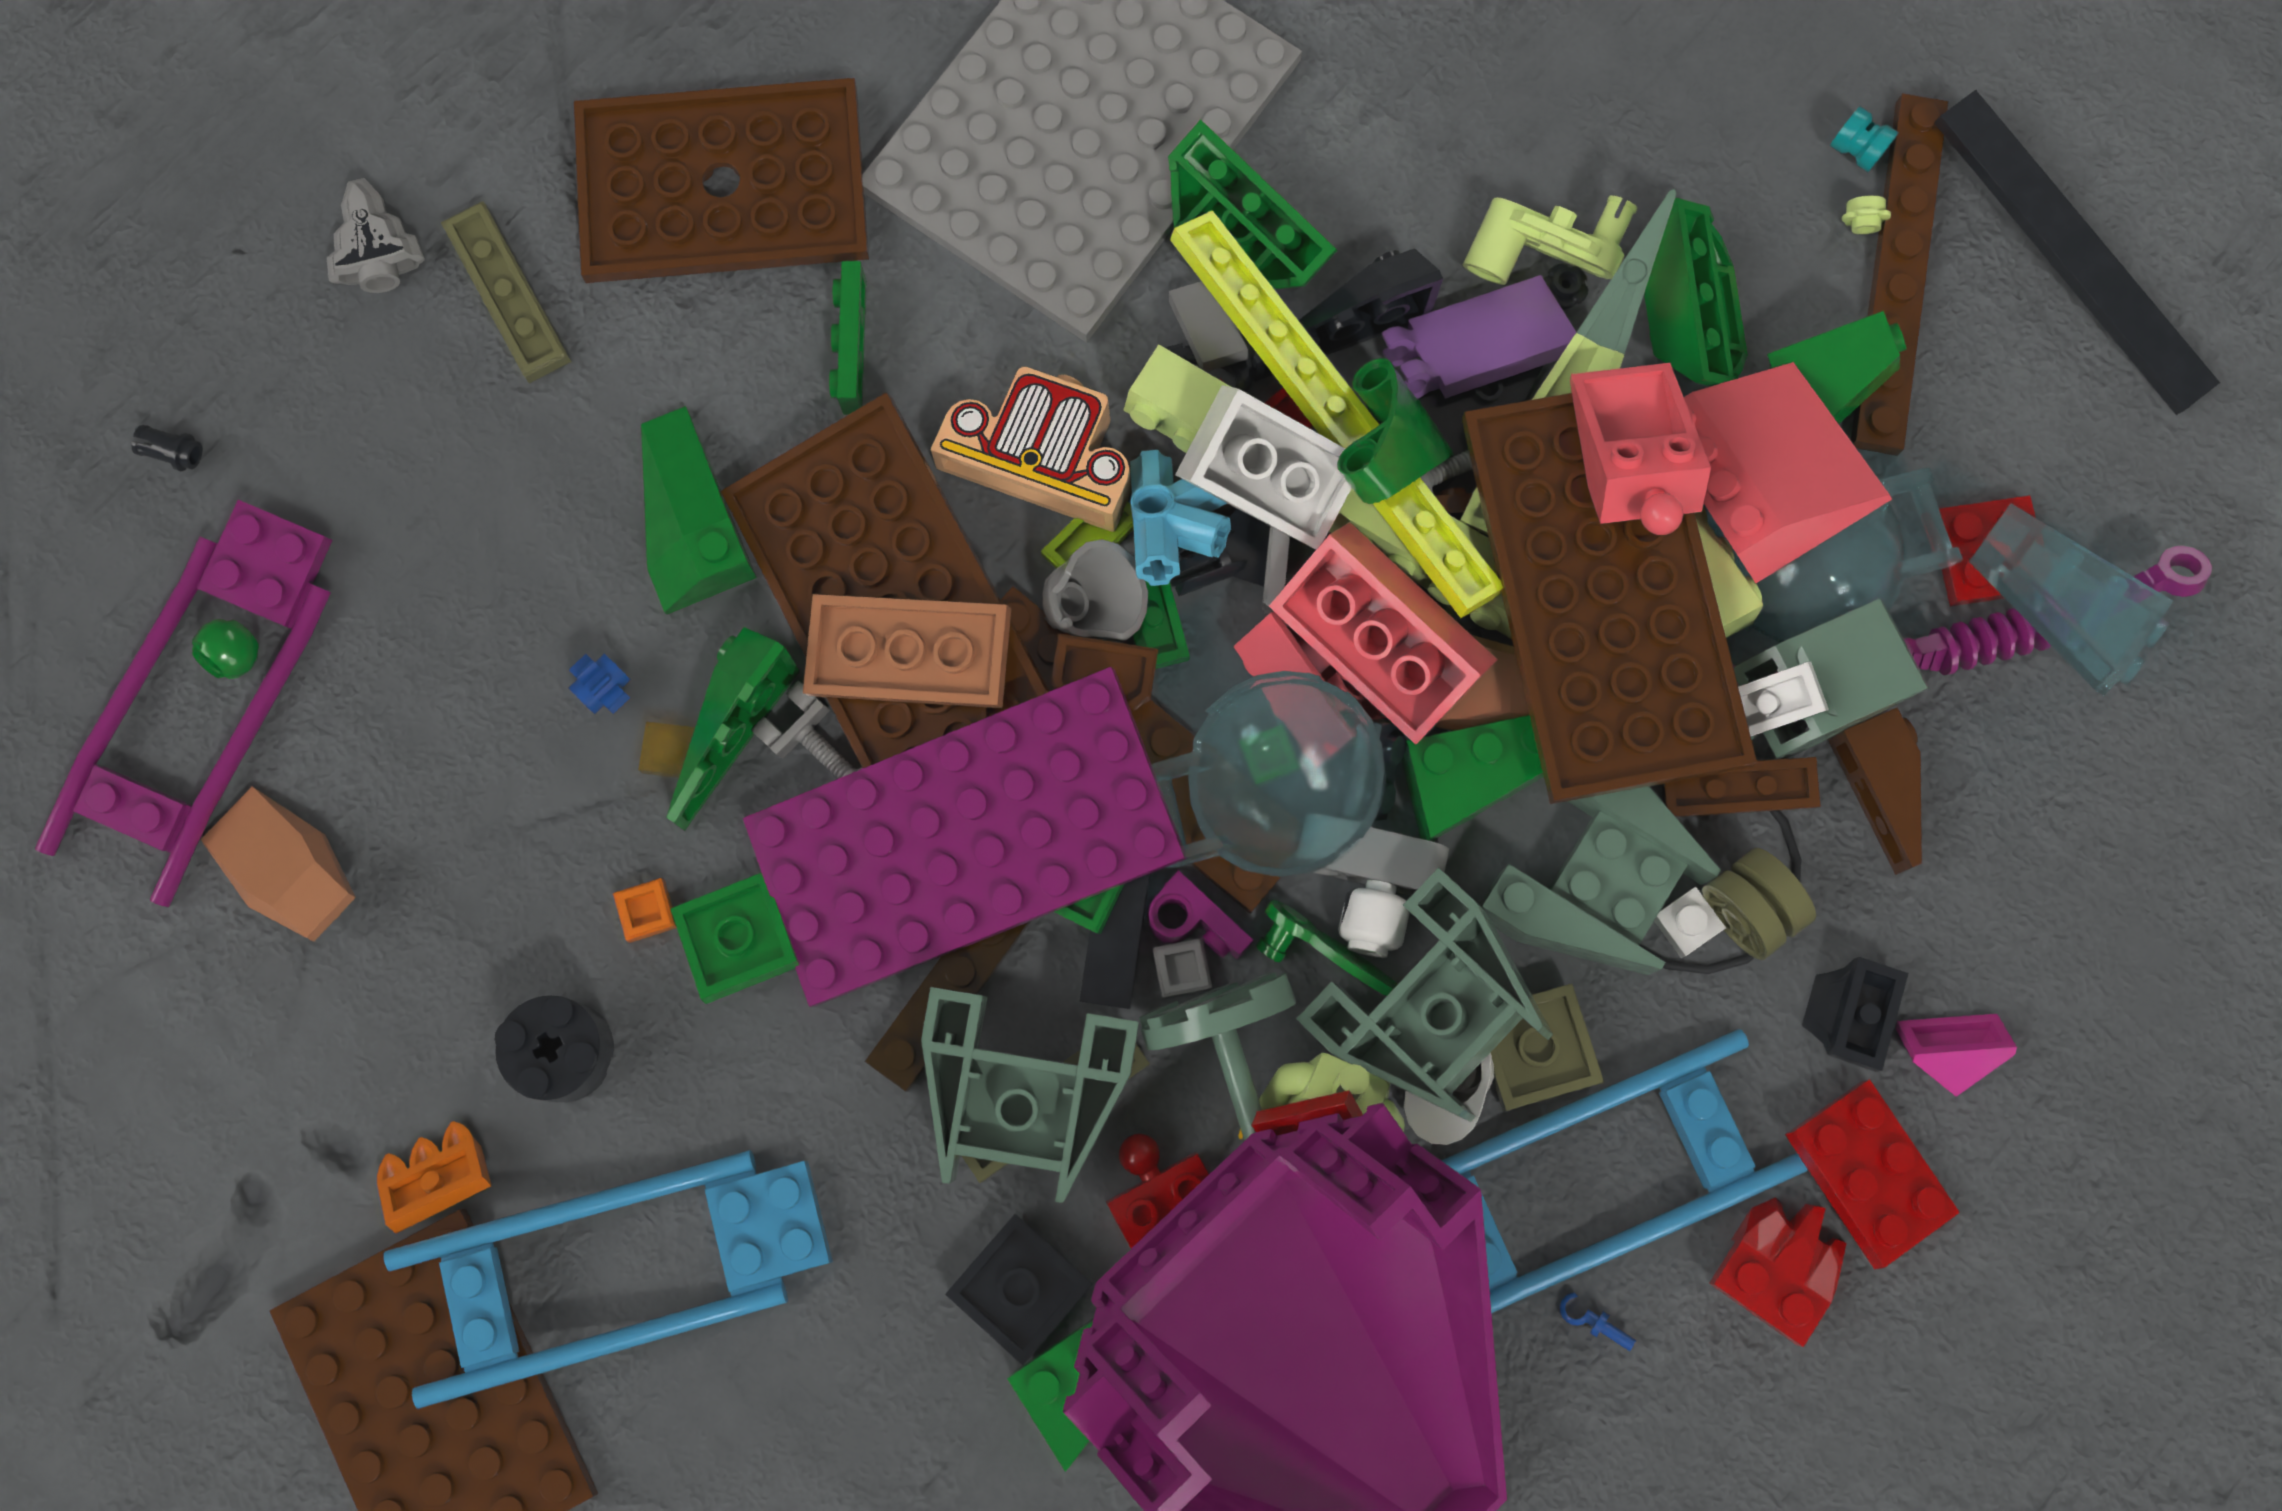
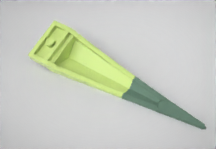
M1675 188L1668 192L1532 400L1572 393L1570 386L1571 374L1620 369L1676 197ZM1476 487L1460 521L1488 535L1478 488Z

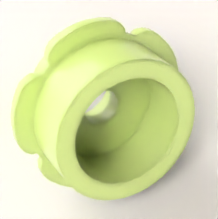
M1861 196L1853 198L1846 203V214L1842 216V221L1845 225L1851 226L1852 232L1855 234H1871L1881 230V224L1884 220L1891 218V212L1886 210L1885 198L1880 196Z

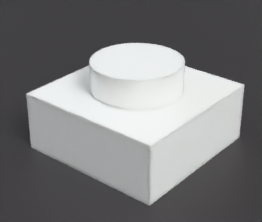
M1696 887L1660 910L1654 920L1680 958L1689 955L1726 929Z

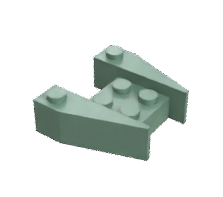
M1647 786L1567 801L1591 816L1592 819L1550 887L1543 886L1508 864L1498 873L1479 904L1488 914L1495 929L1516 942L1649 975L1661 970L1666 962L1639 945L1681 875L1684 874L1700 885H1703L1718 877L1721 869L1654 791Z
M1438 867L1403 904L1411 914L1439 939L1435 946L1371 1014L1345 989L1331 981L1296 1019L1332 1055L1350 1064L1360 1065L1367 1072L1471 1122L1476 1116L1452 1094L1456 1088L1523 1018L1547 1040L1553 1036V1033L1488 914Z
M930 987L921 1041L942 1183L950 1184L956 1180L961 1155L1060 1172L1055 1202L1063 1203L1132 1073L1140 1022L1087 1013L1079 1062L1076 1065L980 1049L979 1045L988 997Z

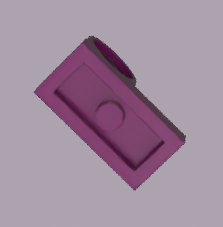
M1179 870L1165 884L1164 888L1155 896L1150 904L1148 914L1150 930L1156 938L1163 942H1181L1189 937L1200 925L1206 931L1202 939L1212 950L1222 958L1230 953L1236 960L1244 954L1253 942V939ZM1173 904L1181 907L1187 916L1184 925L1176 929L1164 927L1158 919V913L1164 906Z

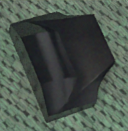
M1857 957L1844 968L1829 973L1817 974L1802 1027L1823 1043L1827 1055L1874 1072L1882 1071L1909 973Z

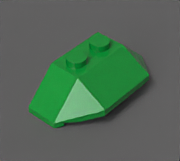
M1201 119L1169 154L1174 228L1213 210L1274 290L1305 287L1338 251Z
M1675 198L1644 292L1650 329L1649 337L1655 357L1665 363H1671L1672 368L1697 384L1714 386L1738 379L1748 356L1734 265L1722 236L1712 224L1714 216L1710 206Z

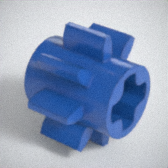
M605 653L596 662L585 654L569 669L577 680L568 689L594 714L603 706L614 714L630 699L622 688L631 679Z

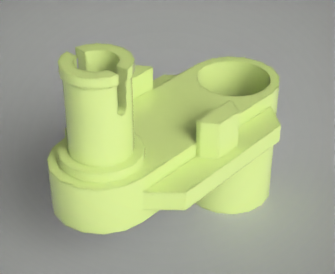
M1610 195L1593 234H1586L1572 228L1577 215L1561 206H1555L1549 218L1510 200L1494 198L1464 260L1463 267L1482 279L1505 285L1523 246L1526 245L1572 266H1578L1583 271L1595 276L1612 279L1624 259V253L1619 244L1633 214L1637 211V206L1627 200L1619 218H1615L1616 211L1623 198Z

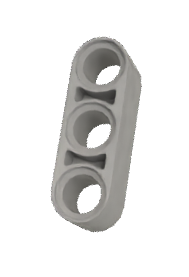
M1312 815L1307 817L1297 866L1317 874L1366 885L1367 880L1387 882L1397 887L1396 892L1412 896L1438 867L1445 873L1449 848L1428 840L1334 818Z

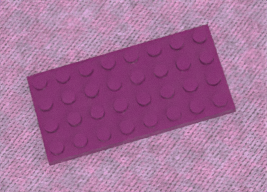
M1112 667L743 818L769 895L776 900L800 965L796 966L795 969L809 1007H816L1187 859L1115 669Z

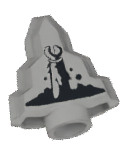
M365 178L348 181L341 203L344 223L334 233L335 251L327 256L329 281L345 285L360 284L362 290L370 293H382L393 290L400 284V274L417 269L419 264L425 260L419 241L415 235L406 233L399 217L387 213L384 199Z

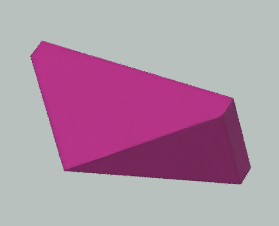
M1998 1014L1897 1021L1896 1030L1913 1063L1956 1097L2016 1054L2017 1046Z

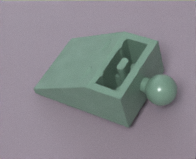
M1880 598L1781 642L1733 667L1739 686L1806 662H1811L1829 710L1802 719L1806 721L1809 730L1805 733L1797 730L1796 721L1763 732L1776 758L1793 757L1839 734L1843 730L1855 726L1929 689L1890 613ZM1757 735L1751 736V740H1753Z

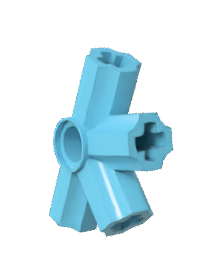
M1159 450L1141 451L1139 457L1130 461L1132 489L1130 504L1134 528L1136 575L1138 579L1147 581L1151 586L1169 584L1173 577L1180 575L1178 547L1205 556L1219 558L1226 547L1228 534L1231 530L1230 517L1211 512L1227 504L1226 502L1183 479L1174 483L1171 457L1162 455Z

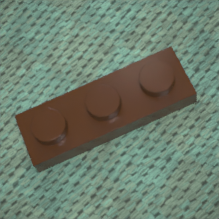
M1816 757L1757 761V764L1750 768L1662 784L1663 803L1675 817L1821 807Z

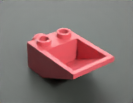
M1671 363L1571 374L1570 386L1587 484L1600 524L1641 519L1643 526L1649 532L1656 535H1667L1674 532L1680 526L1683 514L1702 512L1711 466Z

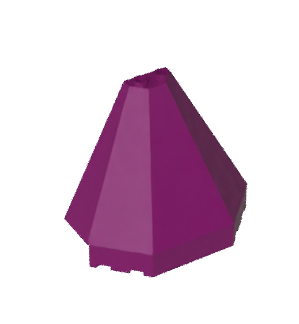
M1383 1103L1367 1106V1111L1362 1116L1343 1120L1339 1113L1299 1122L1298 1131L1276 1136L1272 1129L1252 1133L1095 1283L1091 1302L1096 1307L1092 1327L1083 1329L1074 1368L1079 1372V1378L1075 1393L1071 1396H1066L1063 1413L1098 1450L1097 1456L1143 1511H1497L1507 1500L1481 1189L1419 1144H1412Z

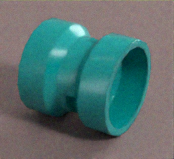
M1860 105L1838 132L1830 147L1840 154L1851 153L1856 158V165L1868 173L1899 132L1889 125L1880 126L1872 122V113Z

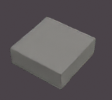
M1202 938L1152 948L1162 999L1212 989Z

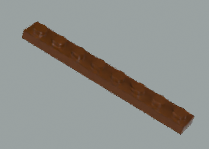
M1904 93L1896 101L1892 128L1899 132V134L1890 145L1883 198L1886 199V210L1891 212V218L1884 220L1878 233L1867 317L1884 311L1889 325L1896 322L1899 324L1907 350L1899 352L1900 369L1855 409L1851 442L1856 449L1898 456L1905 447L1944 135L1934 122L1948 110L1949 101Z

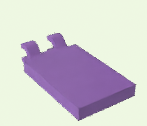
M1539 275L1409 319L1408 330L1399 326L1385 330L1382 333V337L1388 348L1383 350V355L1391 361L1394 367L1400 366V370L1406 379L1405 383L1417 399L1437 389L1441 390L1446 399L1559 360L1576 334V331L1546 282ZM1418 356H1419L1420 359H1421V360H1418V359L1410 360V359L1415 358V357H1418Z

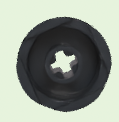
M540 996L522 1003L497 1028L494 1038L497 1065L508 1085L527 1098L548 1102H573L591 1094L604 1081L614 1053V1039L604 1018L590 1007L562 996ZM554 1040L563 1043L556 1050L558 1059L549 1058V1052L553 1049L552 1042Z

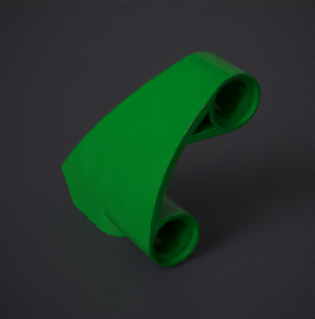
M1385 358L1374 359L1358 370L1352 382L1353 388L1374 418L1380 421L1381 424L1349 445L1339 456L1337 467L1357 496L1364 503L1373 504L1384 499L1387 500L1444 462L1454 453L1423 405L1413 395L1391 361Z

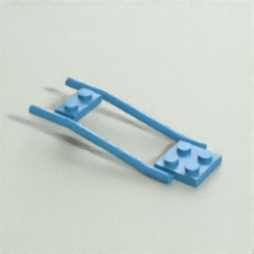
M1741 1029L1734 1030L1639 1074L1441 1160L1478 1186L1474 1175L1471 1176L1470 1170L1660 1088L1661 1092H1659V1095L1703 1188H1707L1709 1192L1702 1197L1518 1278L1516 1275L1518 1272L1482 1195L1491 1313L1719 1213L1808 1171L1796 1152L1755 1172L1753 1168L1756 1166L1711 1072H1707L1705 1066L1749 1046L1747 1036Z
M751 1150L492 1220L384 1252L385 1266L390 1272L441 1257L439 1266L461 1368H464L465 1373L414 1387L412 1398L415 1407L418 1409L787 1303L788 1295L782 1281L783 1276L833 1262L808 1161L798 1162L757 1174L756 1163ZM705 1184L706 1189L704 1190L731 1297L518 1357L517 1352L520 1351L497 1247L494 1248L493 1242Z

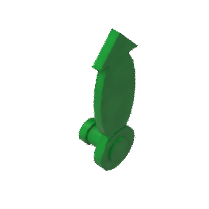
M1271 900L1265 908V913L1274 921V924L1265 937L1260 938L1256 947L1271 960L1279 963L1282 962L1287 954V948L1296 936L1310 943L1336 965L1385 996H1388L1398 985L1363 957L1347 949L1345 945L1317 930L1306 917L1288 905L1277 900Z

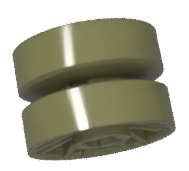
M1761 848L1750 850L1732 864V871H1723L1718 877L1702 888L1703 897L1726 927L1724 932L1742 950L1758 960L1768 958L1786 943V936H1796L1816 919L1813 902L1799 880L1779 859Z

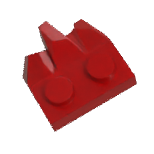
M1775 1197L1751 1207L1731 1239L1735 1242L1709 1284L1795 1345L1804 1347L1832 1303L1847 1243L1834 1238L1825 1243L1818 1240L1826 1208L1805 1204L1789 1221L1786 1219L1781 1202Z

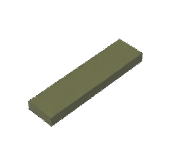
M484 201L442 221L441 224L527 382L530 384L572 362Z

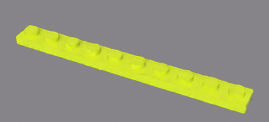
M1213 210L1174 228L1170 241L1320 435L1346 449L1353 442L1379 426L1375 418ZM1418 478L1387 500L1384 499L1378 503H1373L1460 618L1499 596L1503 589L1501 580L1421 478Z

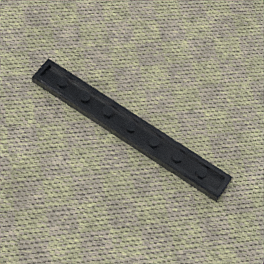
M1974 90L1934 122L2176 415L2188 409L2220 383L1977 90Z

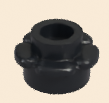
M1565 263L1556 264L1549 269V275L1543 278L1562 310L1570 309L1576 304L1582 303L1588 295L1589 288L1586 286L1587 275L1578 266L1568 267ZM1568 282L1570 284V288H1563L1562 283Z

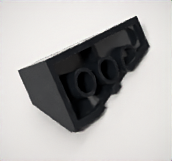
M1415 248L1403 253H1399L1397 250L1389 251L1377 257L1372 264L1368 265L1298 321L1325 355H1329L1382 336V333L1389 328L1397 326L1404 328L1408 326L1409 319L1432 312L1443 277L1440 270ZM1257 353L1254 354L1252 364L1254 368V381L1273 375Z

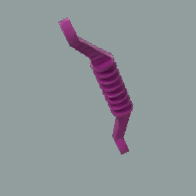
M2173 546L2163 552L2156 565L2138 573L2132 579L2130 577L2119 583V585L2112 586L2105 592L2101 591L2094 593V595L2089 594L2085 596L2076 592L2064 595L2061 601L2057 598L2045 600L2043 605L2037 602L2027 604L2024 611L2016 607L2009 609L2006 615L2000 612L1992 613L1988 616L1987 621L1982 617L1972 618L1968 626L1963 622L1953 623L1950 627V632L1942 626L1933 628L1928 637L1925 636L1916 640L1906 638L1903 640L1919 669H1929L1930 671H1939L1942 675H1950L1956 673L1958 666L1964 670L1974 669L1977 661L1982 665L1993 664L1996 657L2002 661L2009 660L2014 656L2015 652L2020 656L2028 655L2033 651V647L2038 651L2048 650L2052 643L2056 646L2067 645L2071 639L2076 642L2087 640L2092 634L2093 627H2097L2106 622V620L2119 615L2120 612L2130 609L2161 591H2166L2171 595L2180 597L2198 594L2205 587L2211 575L2212 565L2209 558L2203 552L2193 547ZM2171 567H2185L2189 569L2194 574V576H2181L2175 573Z

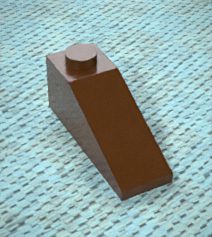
M1897 707L1843 730L1828 740L1895 875L1922 864L1921 752L1917 746L1918 737L1914 726L1907 718L1902 717Z

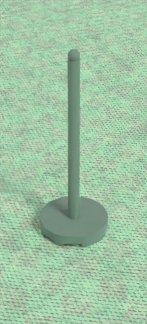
M1275 972L1269 973L1239 986L1238 982L1217 987L1182 1004H1178V1001H1175L1140 1016L1141 1032L1147 1050L1165 1049L1212 1037L1244 1141L1252 1133H1256L1252 1127V1122L1256 1112L1261 1111L1262 1108L1237 1028L1275 1015L1296 1004L1287 974L1284 973L1276 976Z

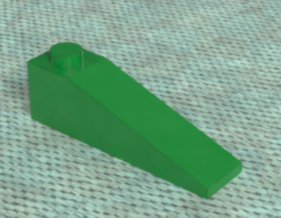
M684 406L642 423L647 570L665 614L668 615L756 579L757 576L687 407Z
M743 627L737 637L734 635L730 636L718 651V663L714 667L666 818L684 831L754 736L751 730L752 727L763 716L767 718L800 672L785 646L746 627Z

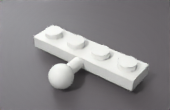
M1806 662L1738 687L1750 736L1829 710L1811 662Z

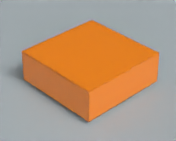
M659 878L613 893L627 942L631 943L677 928L670 910L673 907L664 879Z

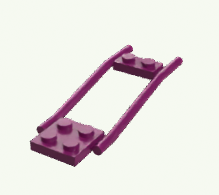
M237 500L218 543L199 536L179 582L76 756L34 848L36 851L55 856L76 812L161 851L170 853L149 899L155 904L170 907L211 814L308 644L331 592L315 586L313 583L330 548L332 539L241 500ZM199 589L292 630L193 805H190L111 769L99 766L97 763Z

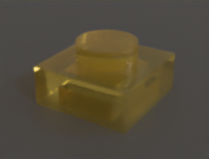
M646 722L638 770L642 774L679 778L695 727Z

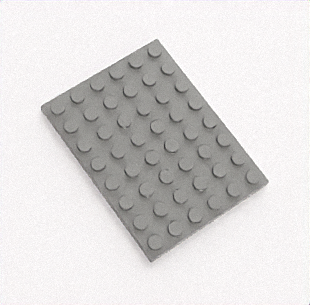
M1001 0L863 173L864 193L1087 343L1174 228L1169 154L1200 119L1229 147L1234 149L1299 64L1302 50L1224 0Z

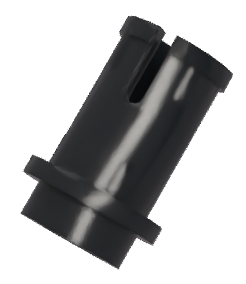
M144 424L140 425L133 434V437L152 442V444L146 442L142 444L132 441L131 447L134 454L171 463L173 469L182 472L186 469H195L202 458V445L191 434L174 435L153 429Z

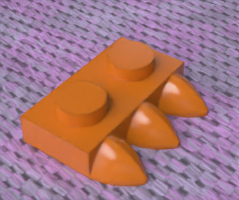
M455 1121L450 1122L446 1129L441 1152L432 1141L420 1137L411 1151L409 1168L399 1157L388 1153L383 1158L377 1173V1186L385 1224L395 1234L492 1186L482 1146L463 1124Z

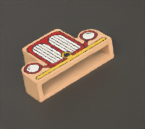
M1028 367L1019 368L998 416L992 417L989 408L980 401L971 399L959 401L947 412L930 449L936 469L1066 516L1082 519L1086 523L1111 532H1115L1131 493L1130 470L1127 459L1114 448H1099L1111 420L1108 397L1103 393L1084 387L1077 379L1067 375L1054 377Z

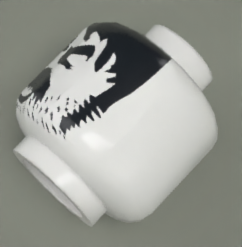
M1367 880L1366 888H1355L1346 894L1338 931L1340 936L1348 941L1347 949L1363 955L1386 958L1388 951L1397 950L1402 946L1410 912L1403 906L1406 900L1395 895L1397 889L1395 885L1377 880Z

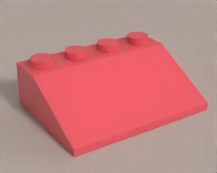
M1794 362L1693 391L1684 397L1711 466L1704 505L1755 583L1768 577L1892 500L1888 491Z

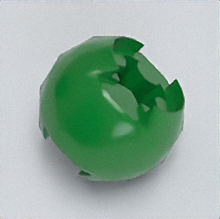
M224 619L212 620L202 625L192 639L193 657L203 669L216 678H239L248 673L258 660V641L246 627L234 619L228 621Z

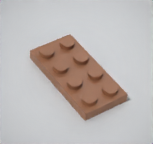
M813 594L803 694L816 697L1002 708L1012 608L1004 604Z

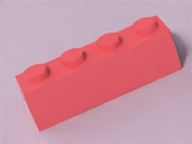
M1350 522L1329 534L1269 605L1280 618L1415 745L1498 660Z

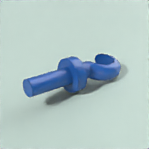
M1576 1293L1567 1294L1561 1300L1559 1305L1560 1314L1567 1323L1574 1326L1587 1323L1593 1327L1590 1334L1597 1337L1599 1333H1602L1628 1351L1634 1346L1636 1340L1609 1323L1607 1320L1610 1315L1604 1311L1598 1316L1588 1309L1582 1318L1573 1319L1569 1317L1565 1311V1306L1570 1299L1578 1297Z

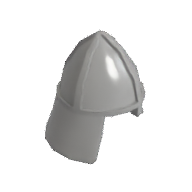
M1101 539L1086 542L1070 556L1067 562L1055 569L1046 578L1042 592V607L1046 616L1044 619L1053 629H1058L1072 636L1084 638L1108 637L1127 640L1140 629L1147 613L1148 590L1145 580L1137 578L1134 557L1119 544Z

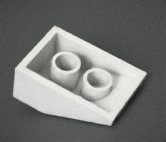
M1224 385L1221 386L1175 474L1216 498L1316 550L1323 543L1352 489L1337 467L1339 456L1345 448L1242 390Z

